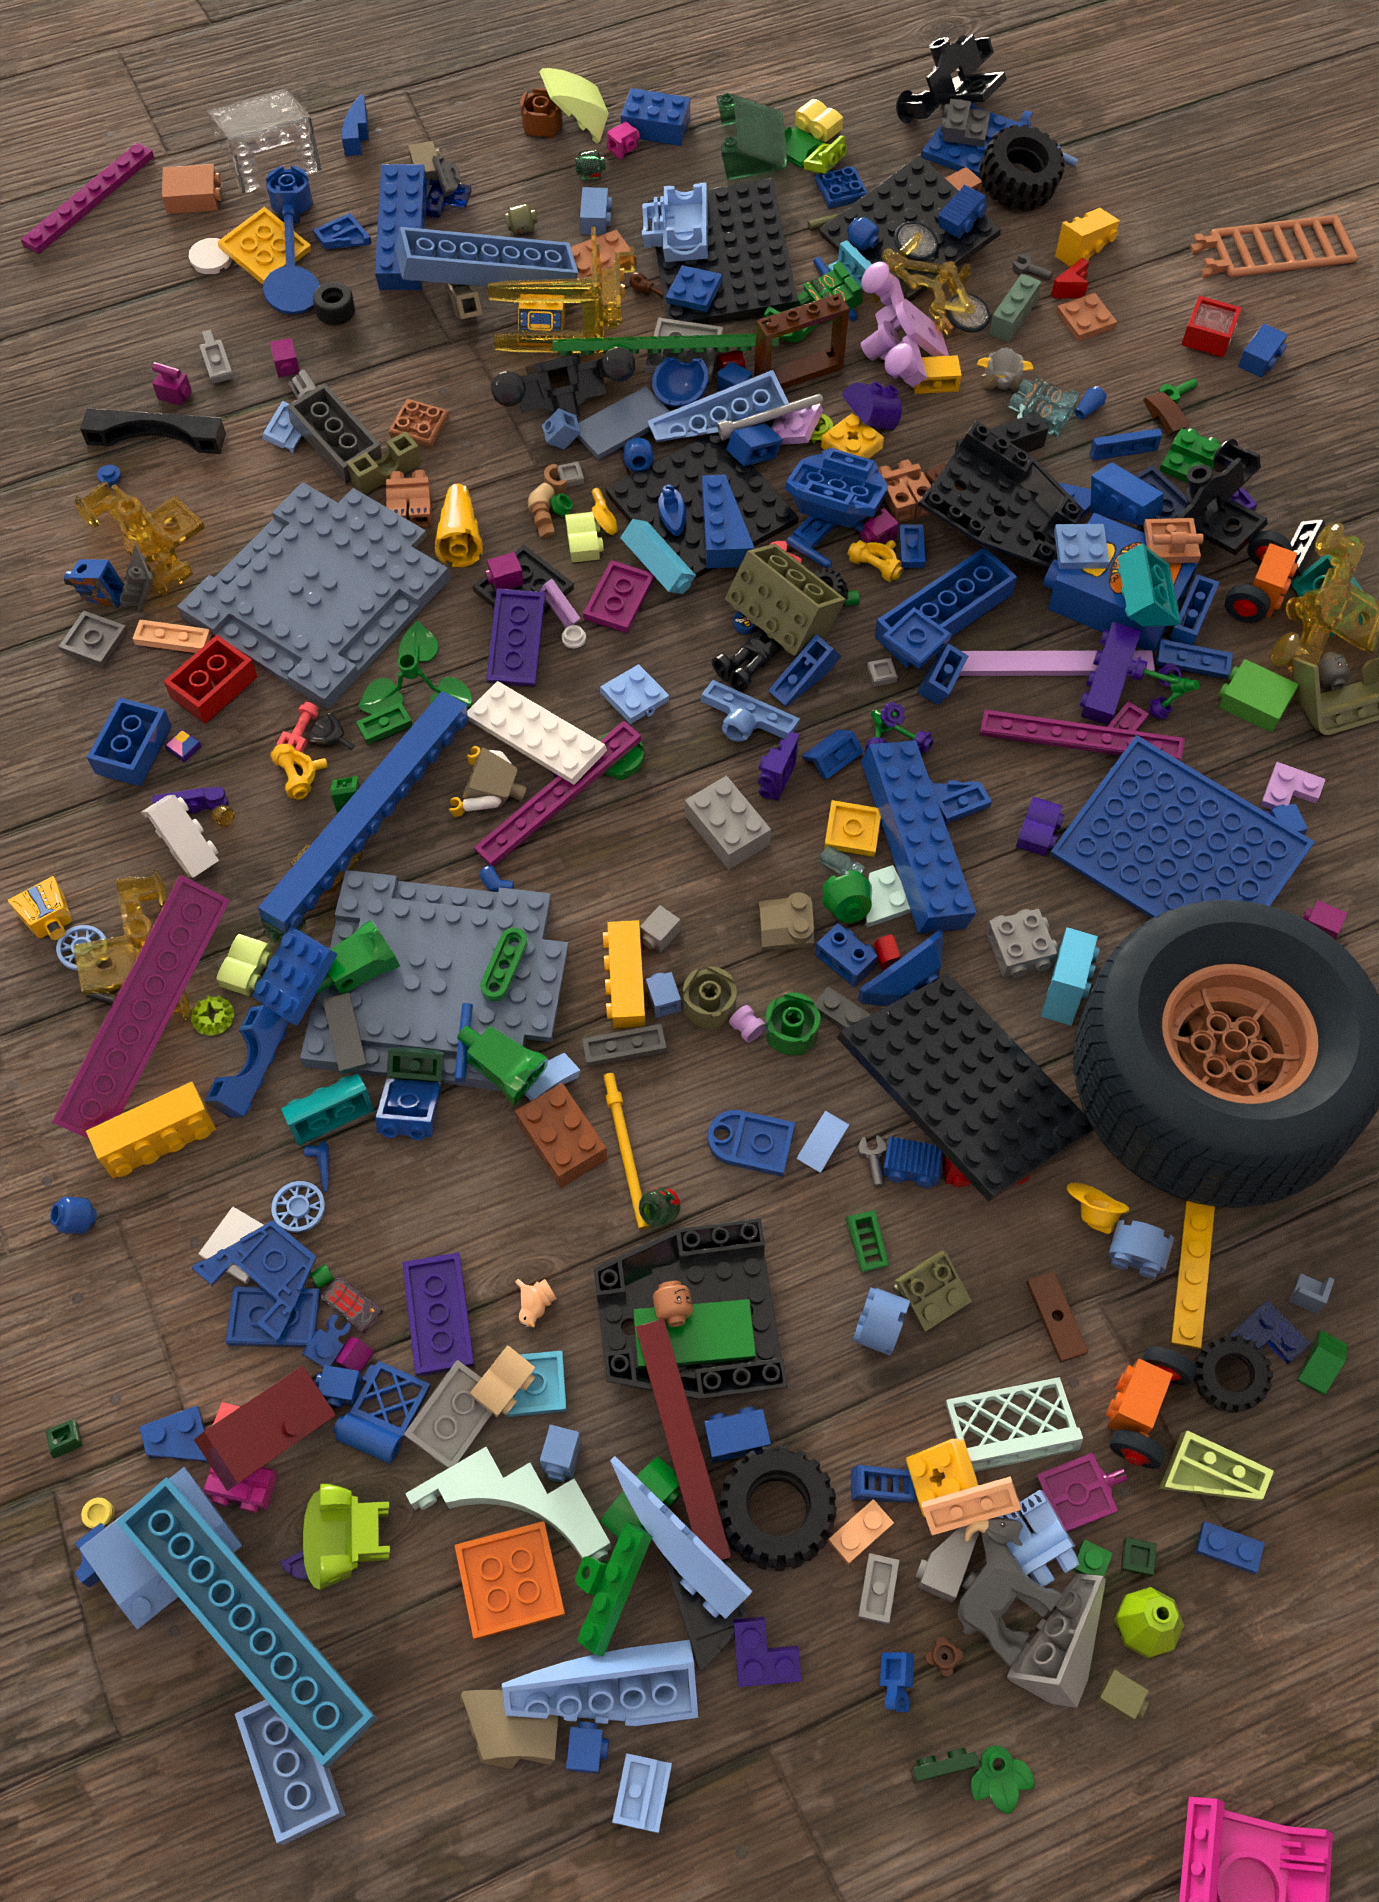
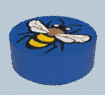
M737 612L734 615L733 627L738 633L750 634L756 630L757 626L753 625L744 614Z

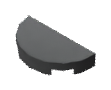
M433 156L432 162L444 197L452 195L458 188L460 172L454 163L451 164L449 161L444 160V157Z

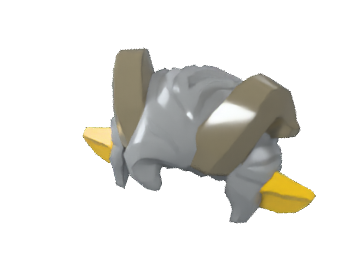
M1002 347L997 352L990 353L988 358L979 359L977 362L978 366L985 369V373L981 377L983 378V388L987 390H992L996 386L997 389L1007 390L1011 388L1013 392H1020L1025 381L1023 377L1024 372L1033 370L1031 362L1023 361L1022 355L1015 353L1013 349L1008 347Z

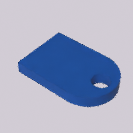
M729 1110L718 1115L710 1124L708 1146L711 1153L725 1164L783 1177L795 1122L741 1110ZM719 1129H725L729 1132L730 1136L726 1140H719L714 1136V1133Z

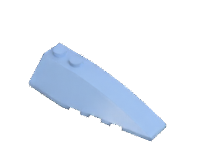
M771 370L647 422L656 442L716 433L718 432L717 422L723 420L735 422L787 405L789 402L774 371Z
M614 1456L610 1461L625 1495L646 1531L653 1536L652 1540L683 1577L680 1583L692 1595L698 1592L704 1597L706 1601L702 1605L715 1618L721 1614L726 1619L752 1593V1590Z
M690 1640L624 1648L605 1652L604 1656L590 1655L543 1668L502 1683L506 1716L546 1719L549 1715L562 1716L567 1721H577L578 1717L595 1719V1723L608 1724V1720L625 1721L627 1726L698 1718L695 1669Z

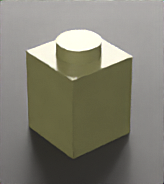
M1114 1669L1108 1673L1094 1702L1129 1723L1135 1720L1136 1717L1140 1719L1143 1717L1149 1705V1701L1145 1699L1149 1690Z

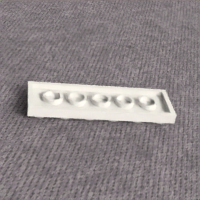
M499 681L467 711L468 721L573 785L607 751L605 744Z

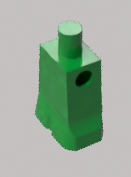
M371 920L331 949L337 953V956L316 995L333 984L340 994H345L382 973L400 967L393 951Z
M466 1025L457 1036L458 1040L470 1048L467 1051V1062L501 1089L505 1098L513 1106L524 1097L548 1065V1057L539 1052L526 1049L490 1025L482 1035Z

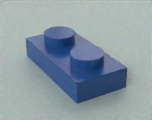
M899 525L901 567L925 568L923 525Z
M1204 1521L1201 1525L1195 1553L1255 1575L1259 1570L1264 1542Z

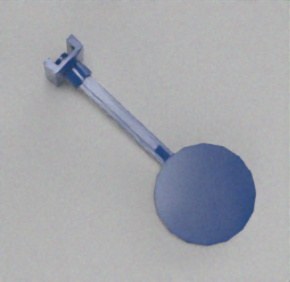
M276 186L278 218L284 222L286 266L279 267L270 272L264 281L263 293L269 305L281 313L292 315L305 313L314 307L313 294L320 285L318 279L310 271L295 266L293 223H300L298 186H293V191H280V186Z

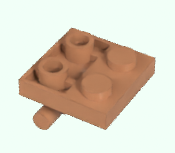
M1194 518L1145 519L1143 526L1149 549L1167 563H1199L1201 557L1199 544L1203 543V534H1196Z

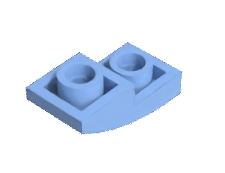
M565 1053L558 1055L548 1061L543 1074L525 1095L532 1101L561 1083L565 1084L579 1078L580 1069Z
M825 1111L797 1159L821 1173L849 1124Z

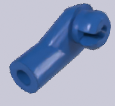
M487 865L481 869L480 879L489 891L498 892L499 887L514 888V881L500 880L493 866Z

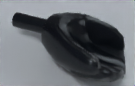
M330 712L317 720L308 738V743L315 747L327 748L337 745L339 742L350 750H353L355 745L343 738L344 730L336 716Z

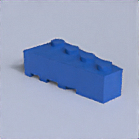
M702 475L706 568L740 567L747 551L755 548L726 475Z

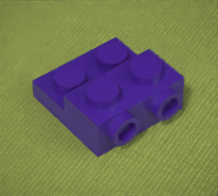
M790 731L786 740H781L778 750L771 748L768 755L762 757L759 764L761 773L758 778V784H761L759 794L763 798L780 800L797 763L799 734Z

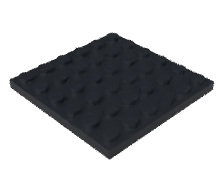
M918 155L820 227L819 231L820 235L839 252L840 243L846 240L849 242L847 229L850 223L855 218L867 217L879 227V242L873 249L869 248L861 251L857 248V250L871 264L876 262L886 263L889 267V272L899 280L904 299L911 302L999 237L1001 229L985 214L981 218L978 217L972 229L968 233L965 232L959 239L957 236L955 237L947 231L940 229L938 214L959 190L924 158ZM906 222H919L926 225L937 237L938 249L933 257L923 261H916L905 257L899 252L894 243L896 229ZM905 227L898 235L901 247L909 254L924 256L933 249L932 237L920 227Z
M719 432L710 433L654 462L649 469L637 471L605 488L606 495L629 522L632 519L646 521L693 571L696 575L694 579L715 569L706 568L702 475H726L754 547L798 523L799 519L797 514L752 464L743 466L726 450L730 440L722 441ZM665 485H672L681 494L686 506V521L684 529L679 536L672 534L667 529L659 515V496Z

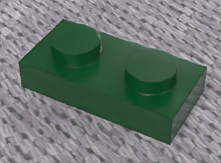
M960 1748L947 1752L948 1759L936 1761L934 1755L916 1760L917 1767H913L910 1770L913 1783L979 1766L976 1751L967 1754L966 1748Z

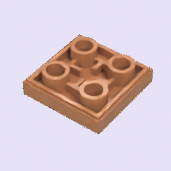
M407 399L389 429V436L394 438L407 432L416 444L432 448L449 417V412L445 409Z

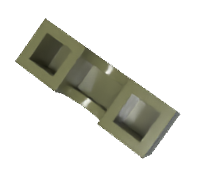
M407 432L386 441L387 452L381 459L374 461L365 452L347 462L350 480L359 492L367 494L386 484V479H390L392 471H401L405 474L422 465L419 447Z

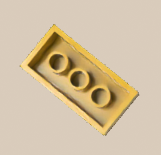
M190 1082L88 1129L86 1132L98 1160L114 1179L130 1174L133 1169L141 1165L152 1164L160 1156L169 1152H177L194 1140L205 1139L211 1132L217 1129L193 1082Z

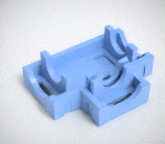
M707 183L694 184V190L689 192L677 191L674 186H664V197H660V202H658L657 197H654V203L643 204L642 239L644 248L663 247L665 262L708 259ZM649 220H652V231H649Z

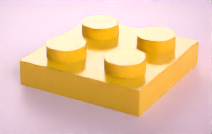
M832 800L824 849L874 857L881 819L878 808Z

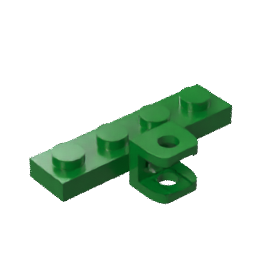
M625 1522L610 1561L600 1562L595 1558L585 1556L575 1576L576 1584L587 1594L594 1595L592 1605L577 1639L580 1644L594 1655L604 1656L653 1537L633 1523ZM589 1568L590 1574L589 1577L586 1579V1571Z

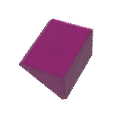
M350 1336L333 1362L342 1368L361 1372L374 1354V1351L360 1339Z

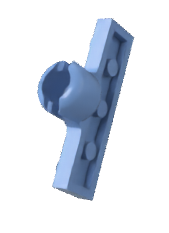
M714 680L711 681L701 694V702L728 714L723 721L722 730L727 738L735 742L747 740L753 730L757 728L786 740L789 732H794L799 726L800 718Z

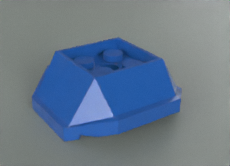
M829 448L822 451V454L812 455L800 460L787 479L785 490L791 494L800 513L850 528L867 516L874 517L887 494L888 485L883 476L878 472L875 461Z

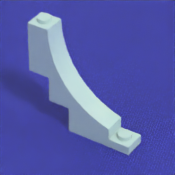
M487 1447L406 1493L414 1510L429 1508L437 1502L436 1498L442 1495L449 1509L464 1505L491 1504L527 1512L556 1529L572 1545L581 1559L588 1556L601 1561L609 1555L607 1551L611 1549L609 1539L575 1479L547 1494L531 1463L503 1478Z

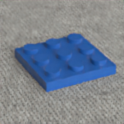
M290 926L288 932L282 937L281 944L275 955L270 959L263 977L257 982L252 996L288 1022L298 1026L334 962L337 953L302 931Z

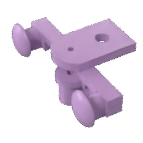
M876 262L865 271L862 277V288L866 293H876L880 297L881 302L886 306L875 314L878 330L863 340L861 347L870 360L874 361L878 357L885 360V370L894 379L901 377L914 388L927 378L918 345L933 357L949 356L941 327L911 302L904 299L900 282L889 272L888 265L884 262ZM902 327L907 335L900 342L897 330Z

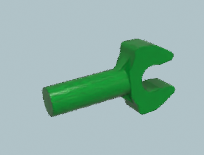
M1191 379L1177 387L1166 383L1162 385L1159 392L1163 391L1178 404L1180 395L1197 387L1198 382L1196 379Z

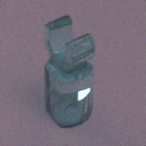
M827 846L820 856V863L841 875L843 873L849 874L848 870L860 873L864 870L861 864L850 861V857L831 846Z

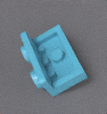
M846 240L840 243L838 261L830 264L828 270H833V265L841 261L862 291V277L867 268L872 264L859 253L857 248L853 247Z

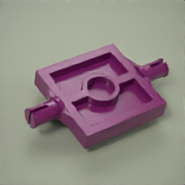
M1093 1453L1037 1474L1044 1493L1067 1532L1118 1513L1112 1498L1111 1486L1128 1481L1123 1468L1106 1475L1099 1467Z

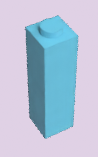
M632 519L620 538L668 592L684 594L690 588L691 582L696 575L648 522Z

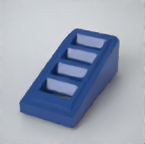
M857 1465L851 1470V1500L872 1501L874 1499L879 1502L914 1503L916 1501L915 1489L909 1470ZM864 1477H866V1489L864 1488ZM875 1477L879 1478V1491L875 1490ZM887 1478H891V1492H887ZM899 1478H903L904 1494L899 1493Z

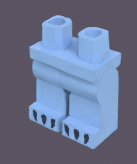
M1038 1490L1020 1502L1021 1512L1034 1532L1031 1531L1020 1511L998 1517L1021 1522L1023 1527L1019 1534V1539L1023 1545H1016L1012 1541H1009L1006 1545L1016 1557L1024 1572L1030 1575L1037 1584L1045 1587L1056 1580L1047 1566L1051 1561L1057 1559L1065 1573L1080 1564L1073 1550L1076 1547L1069 1537L1044 1491Z

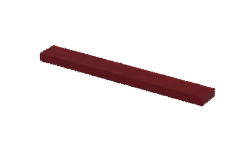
M660 1319L636 1326V1332L692 1532L721 1560L731 1558V1553L665 1321Z

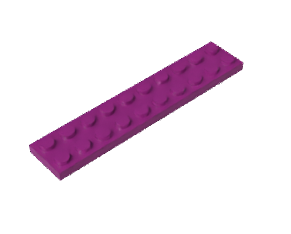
M179 875L59 1106L52 1123L89 1139L86 1130L121 1115L230 901L228 898Z

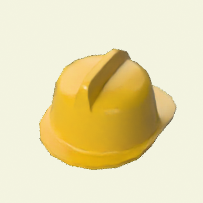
M1070 1183L1067 1185L1066 1189L1069 1194L1081 1203L1082 1220L1093 1229L1110 1234L1114 1231L1121 1213L1129 1212V1207L1126 1204L1114 1200L1092 1186L1082 1183Z

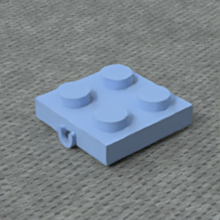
M639 664L600 687V693L629 724L634 723L645 715L648 717L652 716L655 709L669 702V695Z

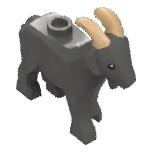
M995 1517L984 1521H975L968 1525L965 1530L964 1540L966 1542H969L975 1532L981 1531L986 1562L977 1574L971 1571L963 1582L962 1586L965 1588V1591L960 1597L957 1615L964 1626L962 1629L964 1634L970 1635L976 1631L981 1632L988 1639L991 1648L1008 1666H1011L1022 1651V1645L1028 1639L1030 1633L1024 1630L1010 1629L1005 1625L1002 1615L1007 1612L1014 1599L1018 1598L1044 1617L1048 1610L1052 1611L1061 1599L1062 1593L1055 1589L1044 1588L1028 1577L1016 1557L1006 1546L1009 1541L1019 1546L1023 1545L1019 1539V1534L1023 1527L1021 1522L1014 1519Z

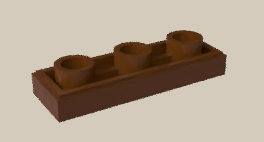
M1055 1272L1028 1279L1026 1284L1059 1363L1087 1355L1089 1351ZM1052 1315L1059 1316L1061 1321L1054 1320Z

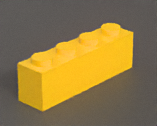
M639 920L608 922V932H603L604 948H609V955L604 956L605 972L610 971V979H605L606 995H611L612 1003H606L607 1019H613V1029L645 1027Z

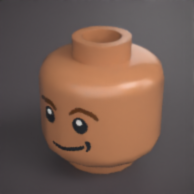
M668 1281L658 1286V1290L653 1294L657 1320L664 1319L669 1327L684 1325L686 1323L685 1319L693 1314V1304L689 1288L681 1285L680 1281Z

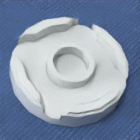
M206 238L198 241L189 250V260L196 271L203 274H217L220 272V269H227L233 259L218 248L217 241L220 239Z

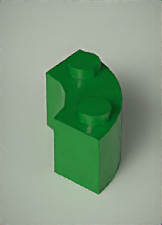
M656 1457L636 1476L668 1508L673 1506L681 1496V1493L678 1491L680 1486L676 1472L660 1457ZM624 1491L600 1520L617 1538H619L625 1522L633 1523L646 1531Z

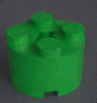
M790 992L778 999H774L766 1012L765 1036L768 1045L786 1055H805L817 1041L820 1012L811 998L801 993Z

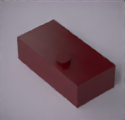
M302 1365L206 1429L194 1441L226 1490L229 1491L336 1414Z

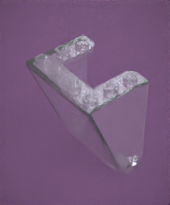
M286 88L207 111L212 131L242 193L255 190L260 185V176L254 153L294 142L299 167L306 173L322 170L311 117Z

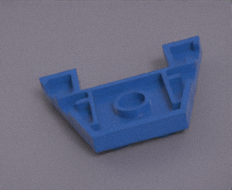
M272 1220L240 1238V1241L226 1249H221L217 1251V1254L203 1262L196 1263L192 1270L210 1286H213L232 1265L237 1266L277 1301L257 1325L278 1342L314 1266L316 1256Z

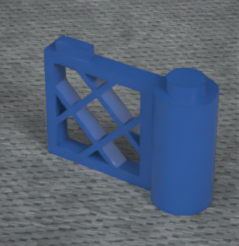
M378 1361L376 1366L370 1364L362 1378V1381L366 1384L351 1411L344 1417L340 1416L333 1432L336 1433L337 1441L390 1465L401 1448L404 1432L414 1420L431 1388V1384ZM384 1372L393 1377L395 1384L378 1390L376 1380L380 1373ZM413 1385L421 1389L416 1398L404 1401L401 1392L402 1388ZM397 1390L401 1403L384 1409L380 1396ZM377 1397L381 1410L371 1414L360 1410L365 1401ZM412 1406L408 1413L407 1407ZM403 1409L406 1418L402 1426L399 1428L390 1424L387 1414Z

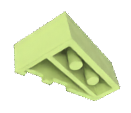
M1184 1431L1179 1436L1159 1489L1259 1501L1263 1500L1274 1471L1190 1431Z

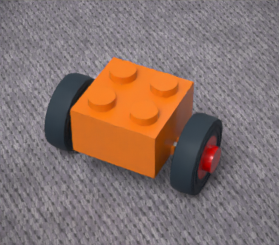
M1261 531L1248 544L1247 553L1249 558L1256 565L1260 566L1253 585H1236L1230 589L1225 598L1226 611L1239 621L1246 623L1259 622L1265 616L1270 618L1274 609L1279 610L1284 596L1281 594L1286 595L1292 579L1288 578V576L1293 578L1298 564L1294 563L1298 553L1292 551V545L1284 535L1275 531Z
M1151 1346L1145 1350L1142 1360L1138 1359L1133 1367L1127 1366L1115 1388L1120 1392H1117L1114 1400H1111L1105 1416L1110 1418L1106 1427L1115 1431L1110 1441V1448L1114 1453L1137 1466L1150 1469H1159L1162 1466L1166 1450L1159 1443L1149 1438L1148 1433L1153 1429L1169 1383L1187 1386L1194 1380L1196 1366L1191 1360L1170 1349Z

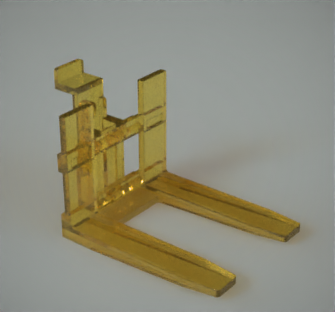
M591 227L592 278L512 280L488 283L489 300L582 303L584 330L523 331L494 334L495 350L553 352L552 342L554 339L604 338V326H608V329H617V324H622L621 298H625V283L620 284V282L625 281L624 272H635L634 247H630V252H615L613 268L602 269L600 246L596 244V227Z

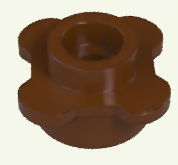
M939 1637L936 1639L934 1649L926 1654V1662L929 1665L936 1666L940 1670L941 1675L948 1677L953 1674L955 1664L963 1659V1652L961 1649L955 1648L954 1645L948 1643L947 1638ZM942 1654H946V1655H947V1659H946V1660H943V1659H942V1657H941Z

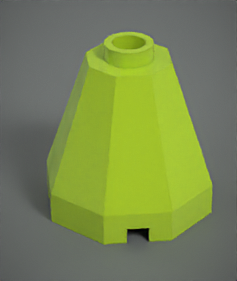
M1152 1587L1125 1595L1114 1619L1117 1628L1121 1632L1123 1645L1147 1659L1175 1650L1184 1628V1623L1175 1600Z

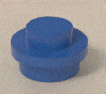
M115 465L102 466L97 472L98 480L107 487L115 486L120 481L121 472Z

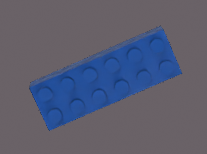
M381 164L375 266L379 290H422L423 281L402 279L395 245L400 227L425 229L427 177L424 164Z
M983 547L877 619L875 638L908 668L912 663L883 643L882 636L913 607L954 636L1012 596L1017 576Z

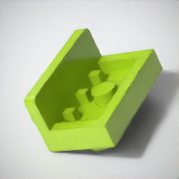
M840 135L831 145L822 143L804 160V169L816 174H826L846 154L845 136Z

